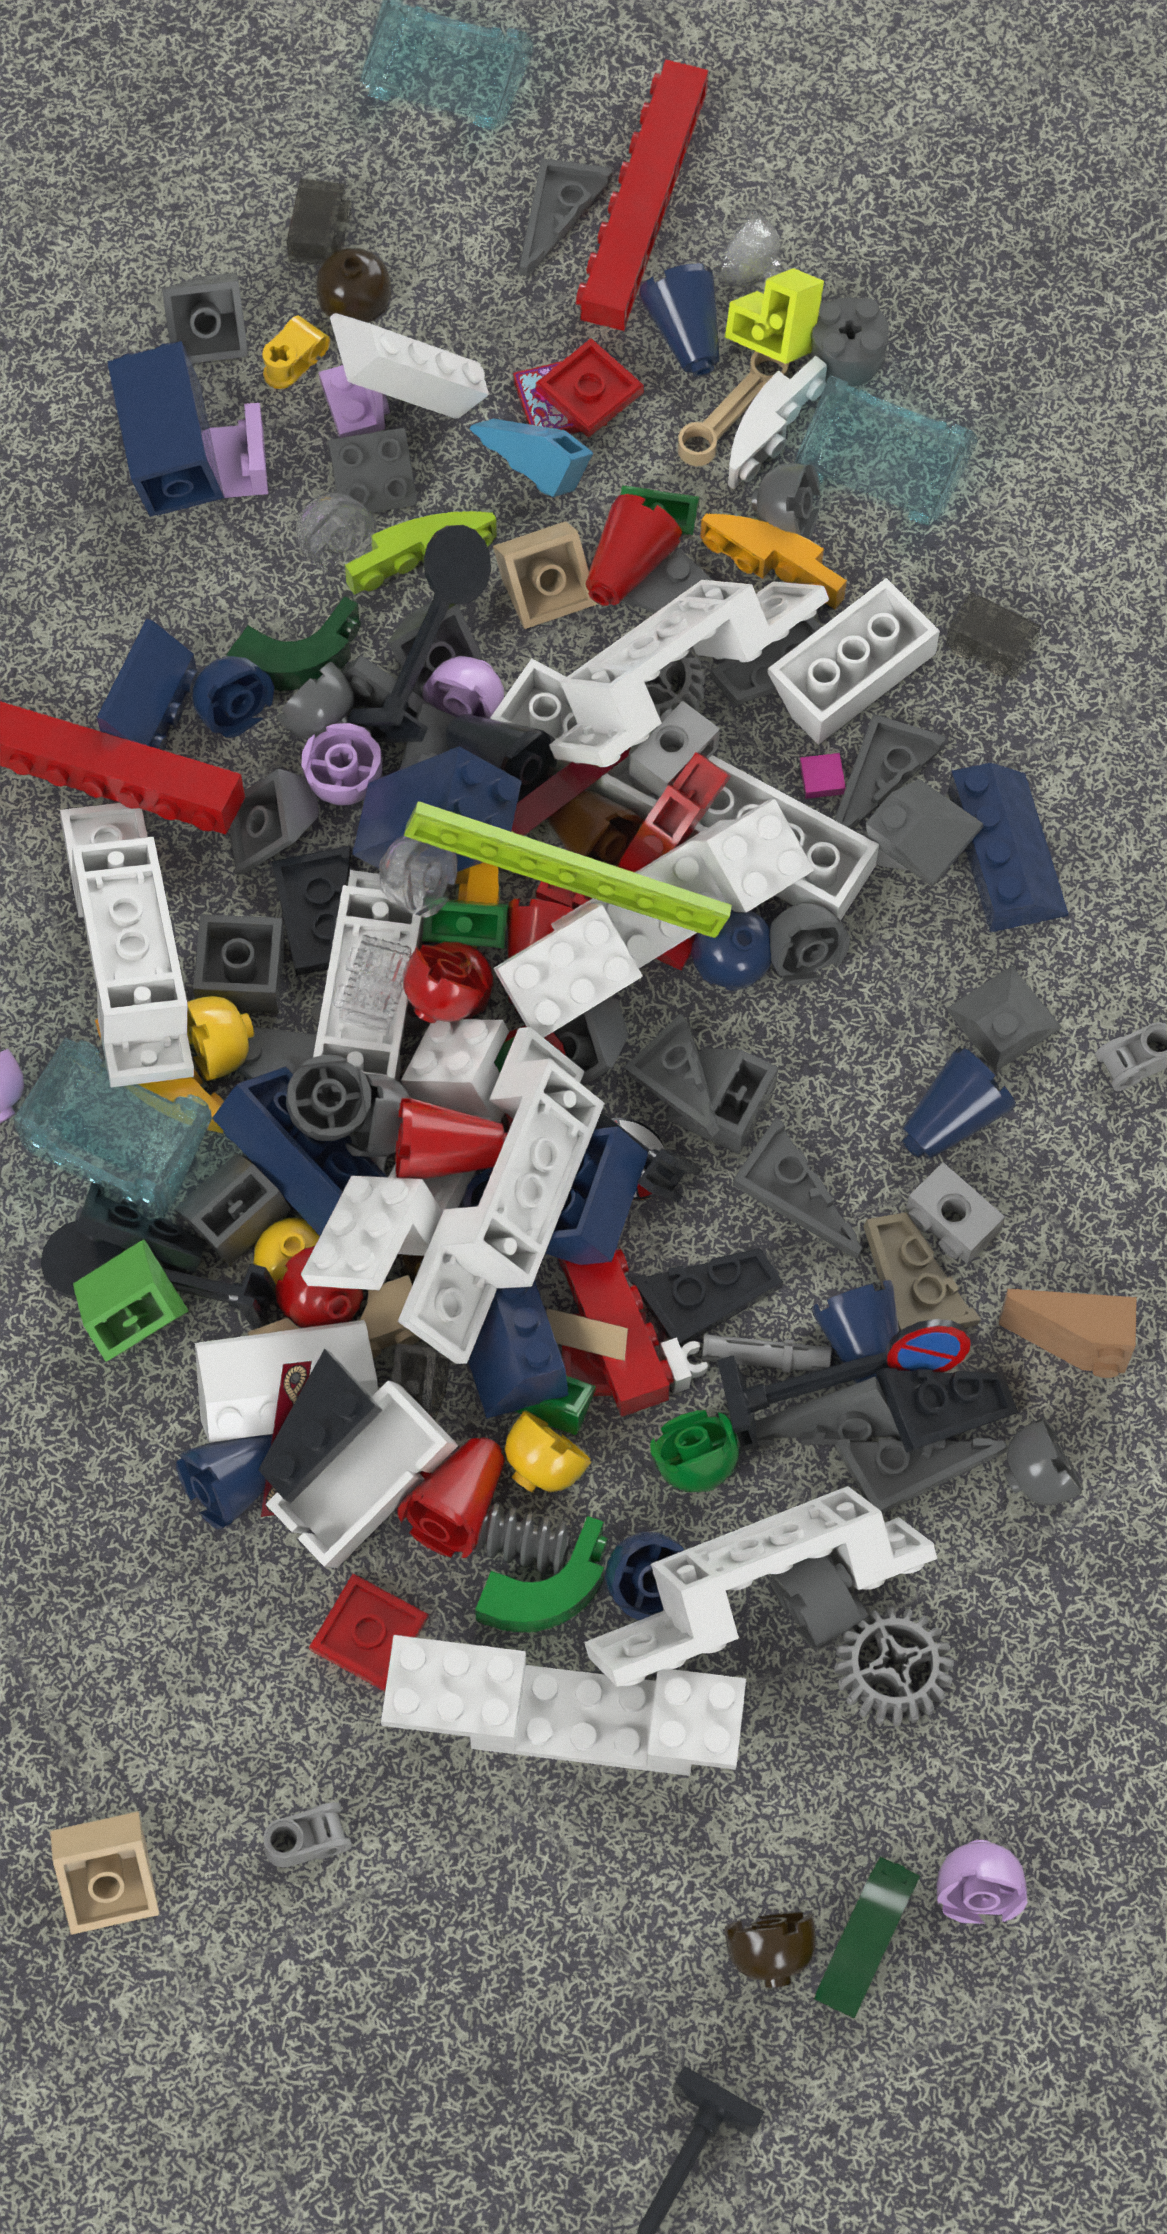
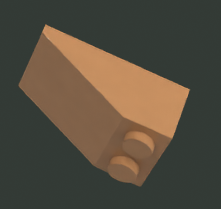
M1007 1289L999 1315V1325L1081 1370L1093 1371V1375L1097 1377L1112 1378L1118 1376L1119 1373H1125L1136 1346L1137 1297Z

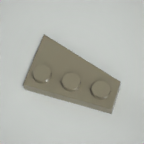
M906 1212L866 1220L863 1227L882 1289H885L884 1280H891L894 1287L899 1331L917 1322L932 1319L952 1320L963 1325L964 1328L979 1324L981 1318L973 1307L969 1309L958 1293L960 1288L951 1276L947 1277L933 1257L934 1251Z

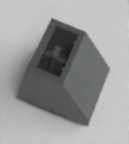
M702 1049L699 1058L720 1131L711 1137L671 1107L665 1119L730 1151L740 1154L776 1088L778 1067L743 1050Z
M236 1153L182 1201L175 1210L230 1266L259 1240L262 1232L274 1222L280 1221L291 1211V1208L281 1192L253 1163Z

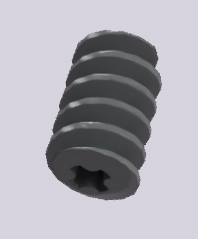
M495 1502L485 1516L476 1547V1554L486 1544L488 1558H495L499 1551L503 1549L504 1561L511 1563L516 1555L520 1553L521 1567H529L534 1558H536L538 1572H545L552 1562L554 1575H556L564 1568L572 1535H567L565 1521H561L555 1531H551L549 1517L547 1516L543 1518L538 1527L534 1526L533 1513L529 1511L523 1520L519 1522L517 1521L516 1508L514 1507L510 1508L505 1517H501L499 1503Z

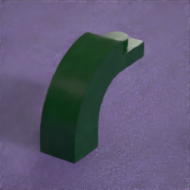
M344 596L316 633L298 641L276 640L248 625L226 653V656L246 658L256 664L270 676L274 690H298L310 678L318 680L323 675L320 669L328 663L332 662L341 670L351 659L349 642L356 637L361 627L358 603Z
M879 1857L854 1907L813 1999L855 2019L897 1925L914 1892L920 1875L907 1870L898 1863H893Z

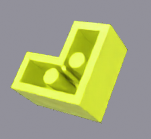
M795 268L766 279L764 294L755 291L730 302L725 338L784 364L812 353V329L818 321L824 281Z

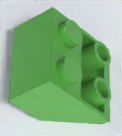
M145 1240L138 1242L73 1283L83 1326L105 1362L117 1357L189 1312Z

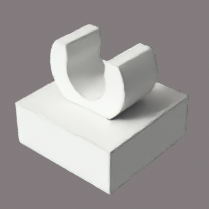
M677 1338L660 1344L658 1358L660 1361L666 1359L670 1366L674 1383L670 1385L673 1394L689 1389L691 1378L701 1377L707 1372V1362L693 1365L687 1360L689 1355L699 1352V1342L686 1343L682 1349Z

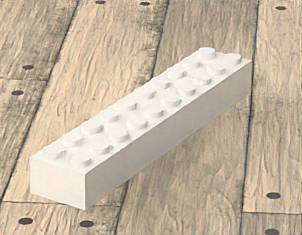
M532 658L490 717V719L541 729L553 736L555 740L578 724L560 683L566 677ZM675 746L663 748L667 752H677L680 750ZM711 755L708 759L728 773L731 778L687 840L720 820H736L767 800L775 799L814 869L813 872L775 894V896L793 906L802 903L821 905L833 912L841 921L876 866L879 844ZM629 756L590 785L588 789L635 811L645 821L660 797L629 774ZM558 759L556 768L549 766L548 773L554 776L572 761Z

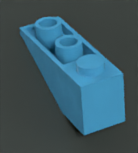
M490 419L471 425L469 429L481 439L484 446L498 452L508 461L511 468L525 474L536 483V487L542 493L552 497L575 491L593 455L592 451L566 430L500 419Z

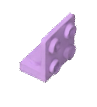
M343 365L319 372V380L340 438L373 433L385 429L384 415L390 413L385 394L348 382Z
M260 403L244 404L245 419L238 420V426L209 428L225 498L268 494Z

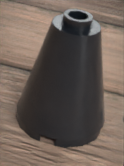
M471 714L460 715L452 720L447 727L446 743L450 750L460 746L521 781L517 803L548 780L545 776L549 766L556 768L558 759H555L549 746L555 739L541 729Z

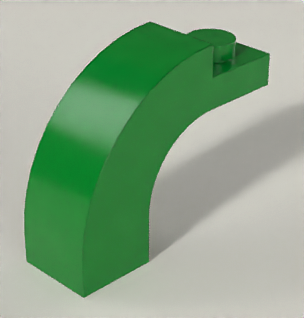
M587 1516L569 1562L558 1574L549 1579L539 1582H523L491 1571L475 1609L476 1621L504 1631L527 1633L550 1629L577 1615L594 1598L604 1580L605 1567L592 1563V1561L601 1562L609 1538L602 1536L604 1522Z

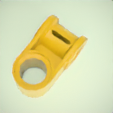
M301 316L293 317L283 330L263 348L262 358L266 365L263 371L265 382L275 389L290 387L310 366L318 362L316 359L318 356L323 357L330 346V337Z

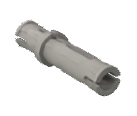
M705 1334L702 1361L717 1362L719 1359L733 1355L737 1364L780 1368L782 1373H791V1370L818 1371L830 1367L832 1346L794 1343V1339H785V1342H772Z

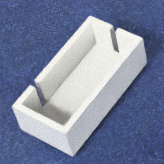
M387 1381L371 1397L381 1407V1413L292 1503L284 1500L278 1492L266 1503L269 1509L291 1532L302 1534L298 1539L324 1567L338 1568L400 1505L403 1498L424 1480L420 1472L432 1473L459 1446L400 1384Z

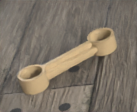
M755 351L751 357L750 373L703 423H689L681 429L678 437V454L680 458L692 466H703L711 462L716 455L717 440L746 411L763 386L774 376L760 373L756 366L764 361L776 362L782 367L781 373L788 377L789 363L784 364ZM698 436L708 440L711 446L705 451L695 452L686 448L684 443L687 439Z

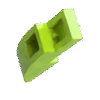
M448 512L412 519L386 528L371 535L372 551L345 564L346 583L355 595L363 590L373 591L382 585L384 579L396 573L405 574L410 572L417 566L419 561L422 560L424 563L428 542L435 532L445 526H468L478 532L488 547L497 538L496 517L492 512Z

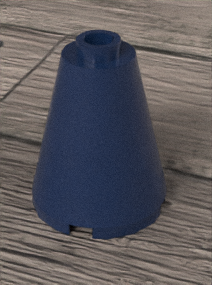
M701 263L672 267L664 271L666 278L656 283L654 277L646 280L640 287L639 295L683 371L692 373L695 377L704 376L711 373L715 369L714 365L720 361L714 275L710 267L706 271L704 264Z
M961 1046L953 1051L901 1130L906 1137L901 1142L917 1159L922 1155L931 1159L1011 1112L1017 1106L1016 1101L1005 1086L998 1091L999 1085L993 1079L995 1074L966 1048L962 1050Z
M891 1280L883 1281L885 1287L883 1290L875 1291L872 1283L827 1299L829 1308L821 1311L818 1304L811 1307L814 1318L843 1363L884 1353L891 1338L899 1332L895 1293ZM875 1373L873 1375L854 1380V1382L857 1384L862 1381L871 1379L873 1377H876V1379L878 1380V1377Z
M273 1434L211 1442L185 1450L179 1455L180 1459L176 1461V1469L184 1491L190 1501L198 1497L202 1504H204L207 1509L199 1512V1514L212 1527L221 1530L232 1524L264 1492L266 1478L258 1469L271 1447Z

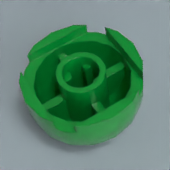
M696 1410L681 1414L661 1427L663 1435L657 1442H655L653 1437L650 1449L656 1468L668 1484L683 1492H708L721 1485L733 1473L739 1457L738 1442L732 1422L725 1414L718 1412L720 1418L708 1417L706 1410Z

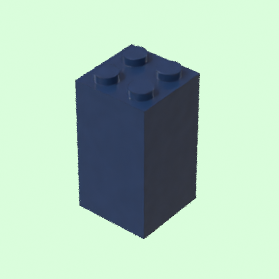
M182 341L164 343L154 349L136 354H124L117 359L107 361L130 477L149 517L225 498L200 381Z
M460 746L374 780L367 786L352 855L392 876L430 881L483 863L404 836L406 824L419 801L511 832L521 781Z

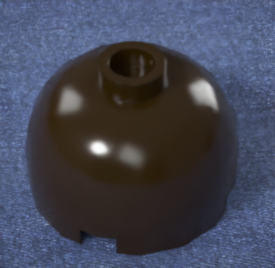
M346 248L336 251L324 261L317 275L316 295L321 310L329 318L334 313L368 323L378 318L388 307L392 289L391 279L385 264L373 253L361 248Z
M781 1912L757 1916L761 1920L751 1923V1927L744 1929L742 1920L725 1926L726 1945L732 1963L740 1973L748 1978L764 1980L766 1988L790 1985L792 1983L791 1976L804 1971L811 1962L816 1948V1930L813 1914L811 1913L803 1917V1912Z

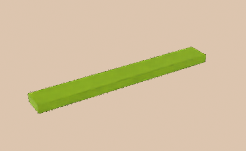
M419 801L406 824L404 836L713 938L718 936L730 917L731 904Z

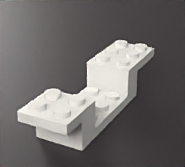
M700 580L560 681L578 724L549 744L555 759L593 764L599 767H606L616 763L620 759L621 753L629 747L647 740L649 733L662 724L645 685V682L653 680L660 674V669L670 662L685 657L689 653L688 649L692 646L696 655L714 657L715 659L726 658L740 660V662H749L758 658L762 654L761 650L774 641L786 637L789 634L790 628L800 621L813 617L817 613L816 609L829 600L824 586L773 581L758 593H755L752 584Z
M769 799L736 820L718 821L635 873L731 904V910L734 912L746 913L813 872L814 869L777 801ZM592 898L552 923L551 925L554 929L552 933L493 969L525 1025L531 1027L544 1038L643 977L639 968L697 932Z
M121 803L60 810V820L78 916L84 917L97 986L98 1023L110 1087L194 1077V1066L187 1036L188 1005L154 837L147 836L142 809H131Z
M350 870L348 886L343 885L313 1058L322 1054L339 1055L348 1059L347 1062L353 1064L357 1069L360 1068L364 1073L391 1077L399 1082L401 1073L400 1049L409 1001L403 988V973L415 948L418 947L419 951L421 949L425 900L430 896V880ZM387 1156L370 1157L384 1172Z
M462 1019L452 1022L437 1020L436 1023H430L401 1081L413 1099L500 1123L505 1112L489 1099L500 1075L494 1061L509 1030L503 1020ZM394 1165L389 1177L351 1176L301 1273L302 1278L308 1286L380 1290L397 1254L425 1256L443 1210L458 1208L475 1171L423 1180L397 1178Z
M531 1027L518 1029L489 1099L514 1120L478 1207L443 1210L398 1319L400 1324L455 1364L468 1362L497 1288L532 1287L605 1104L580 1084L585 1071Z
M847 1486L651 1563L664 1611L584 1642L589 1659L617 1687L622 1685L632 1686L642 1682L646 1675L661 1669L671 1670L678 1668L686 1662V1659L701 1653L718 1652L726 1646V1643L739 1639L726 1591L729 1589H744L750 1586L754 1579L769 1573H784L790 1570L794 1563L807 1558H821L828 1554L831 1555L834 1566L841 1563L845 1567L855 1588L858 1590L874 1589L881 1586L885 1579L900 1573L909 1574L917 1572L924 1567L925 1563L937 1559L934 1544L899 1517L884 1523L882 1512Z
M394 1635L381 1724L388 1727L468 1736L471 1741V1749L690 1776L691 1764L736 1770L746 1678L661 1669L657 1671L656 1681L643 1680L632 1686L622 1685L617 1687L604 1674L526 1665V1651Z

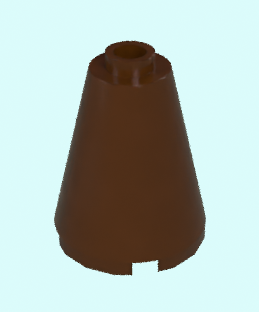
M588 788L547 818V821L566 850L613 866L616 865V867H618L626 850L640 829V824L642 825L644 822L635 811Z

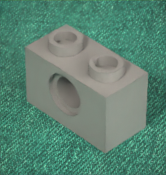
M684 701L673 711L670 709L666 710L660 716L662 724L655 728L647 740L632 746L629 751V774L659 797L668 785H673L695 752L702 754L708 759L719 747L720 728ZM675 746L680 750L677 752H667L663 748Z
M944 1162L909 1195L906 1206L909 1217L919 1230L923 1232L929 1230L939 1239L941 1249L953 1259L960 1257L967 1265L1001 1232L1005 1220L1003 1214ZM946 1211H954L960 1214L962 1220L950 1222L942 1214Z

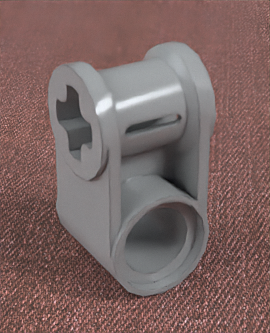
M1152 1023L1127 1036L1113 1039L1096 1051L1095 1057L1098 1062H1104L1113 1078L1111 1084L1115 1091L1131 1087L1142 1079L1167 1068V1050L1155 1052L1148 1046L1150 1043L1159 1042L1167 1048L1166 1023Z
M340 1803L321 1804L305 1812L271 1822L263 1836L265 1855L268 1861L281 1868L291 1867L313 1859L334 1856L351 1849V1840L345 1838L339 1818V1813L342 1811ZM324 1824L327 1825L330 1837H327ZM287 1834L295 1839L296 1845L288 1852H279L272 1847V1841L279 1835Z

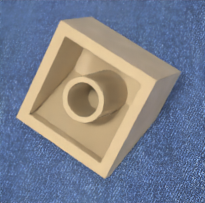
M566 521L493 546L503 583L524 629L598 604L590 598L589 591L585 585L589 570L578 531Z
M139 1811L51 1831L52 1859L71 1935L159 1915L150 1860Z

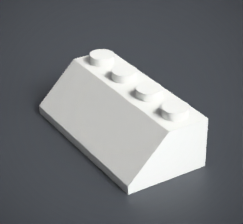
M334 313L330 317L347 381L455 419L462 417L489 395L484 379L485 373L479 362L347 316Z
M885 578L770 666L768 674L792 719L819 745L936 654L940 630Z
M365 1320L195 1343L200 1417L209 1443L273 1434L283 1364L312 1361L311 1374L324 1348L338 1359L372 1397L378 1391Z

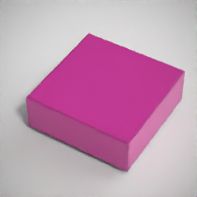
M840 753L800 757L799 764L805 799L844 795L846 786Z

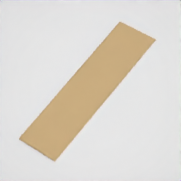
M547 1308V1317L556 1343L625 1361L628 1328Z

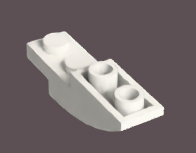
M817 356L813 357L791 379L777 371L753 399L743 416L732 446L728 485L732 489H735L743 480L750 482L759 472L762 462L769 456L775 458L782 452L787 443V425L796 419L804 403L809 399L815 401L825 390L827 384L825 382L827 364Z

